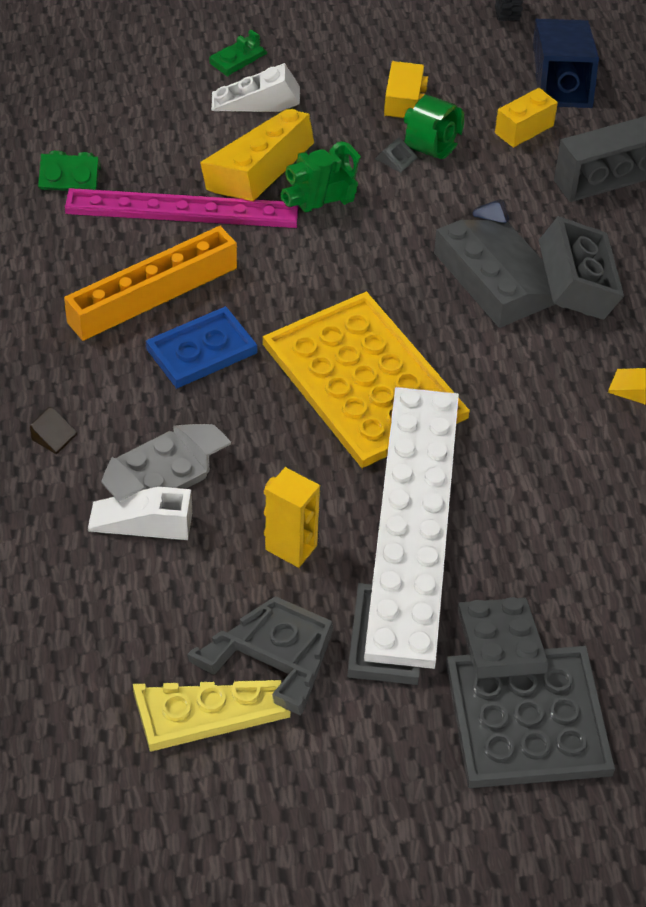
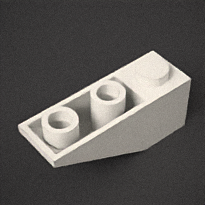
M283 63L213 91L211 110L280 112L300 104V86L286 64Z
M153 487L141 490L120 502L114 497L94 501L88 531L188 540L192 519L191 489Z

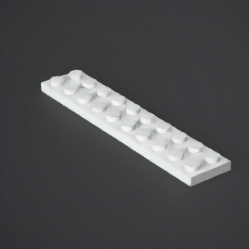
M395 387L364 661L435 669L458 393Z

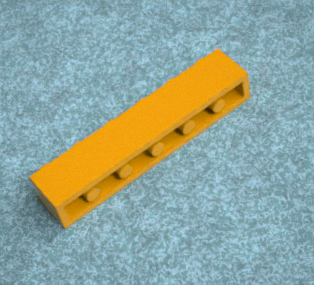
M217 226L64 297L67 323L82 341L237 269V243L221 226Z

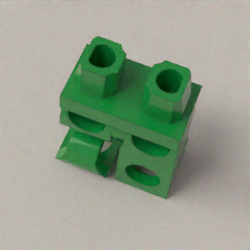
M342 141L334 144L329 153L321 149L313 151L309 155L306 152L298 154L297 163L286 167V179L292 187L282 189L281 200L287 207L299 205L304 212L312 211V208H320L326 203L339 200L343 205L353 202L358 186L355 178L361 156L349 143ZM349 155H350V156L352 157V159H353V163H354L353 169H352V167L350 166V163H349Z

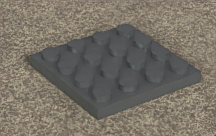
M586 646L544 649L548 660L547 673L478 679L476 678L470 655L447 656L446 666L468 788L613 776L615 767Z

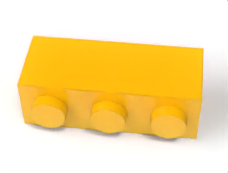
M284 467L277 477L273 476L269 479L264 489V495H266V507L264 509V516H266L264 529L265 550L299 568L317 547L320 485Z

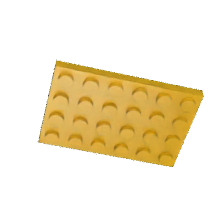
M367 291L263 336V346L361 468L387 457L395 387L454 393ZM459 397L456 424L468 419L470 411Z

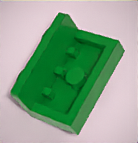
M56 150L50 151L49 154H41L38 187L44 190L68 191L69 188L97 190L98 173L101 170L100 160L94 154L88 152H80L77 156L66 155L65 152Z

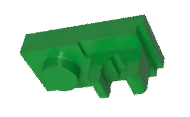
M251 29L248 32V37L244 38L240 35L237 38V43L209 57V64L224 75L229 76L266 55L267 51L260 46V35Z

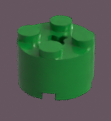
M425 94L416 103L414 108H409L405 113L404 123L407 124L406 145L412 150L435 158L445 159L458 144L454 142L457 133L462 135L464 128L463 109L451 102Z

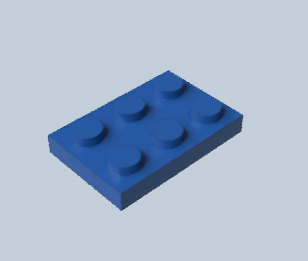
M226 306L146 340L147 351L176 389L257 354L256 342Z

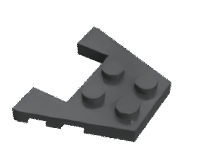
M275 596L240 618L241 624L228 632L220 631L212 636L213 642L202 649L195 647L187 654L189 662L213 675L218 672L235 651H240L289 674L273 692L274 704L301 716L331 639L333 624L329 619Z

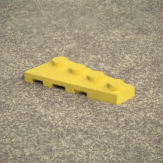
M281 680L234 681L233 685L222 686L215 685V682H200V686L179 687L178 683H163V687H146L145 684H133V693L150 752L290 718L291 711L274 704L272 694L281 684Z

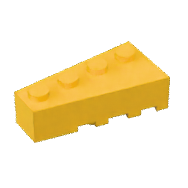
M285 109L201 161L206 190L216 194L254 201L286 171L288 165H292L298 159V154L304 153L314 144L309 113L298 112L295 109Z

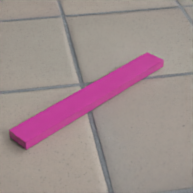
M69 188L65 214L297 228L299 205L287 207L283 201H249L236 198Z

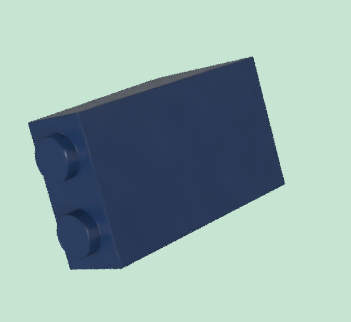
M535 19L533 45L537 88L542 89L558 102L557 107L593 108L599 55L589 21Z

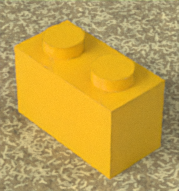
M392 61L385 95L384 116L404 118L406 111L409 108H414L416 103L425 95L421 94V92H427L428 76H423L424 65Z
M540 88L527 93L498 109L495 134L513 148L554 126L558 102Z

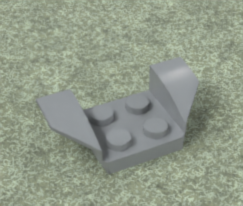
M214 424L173 426L174 432L168 431L117 458L112 457L101 482L118 502L141 490L153 487L187 489L206 479L207 473L210 470L209 455L231 445V441Z

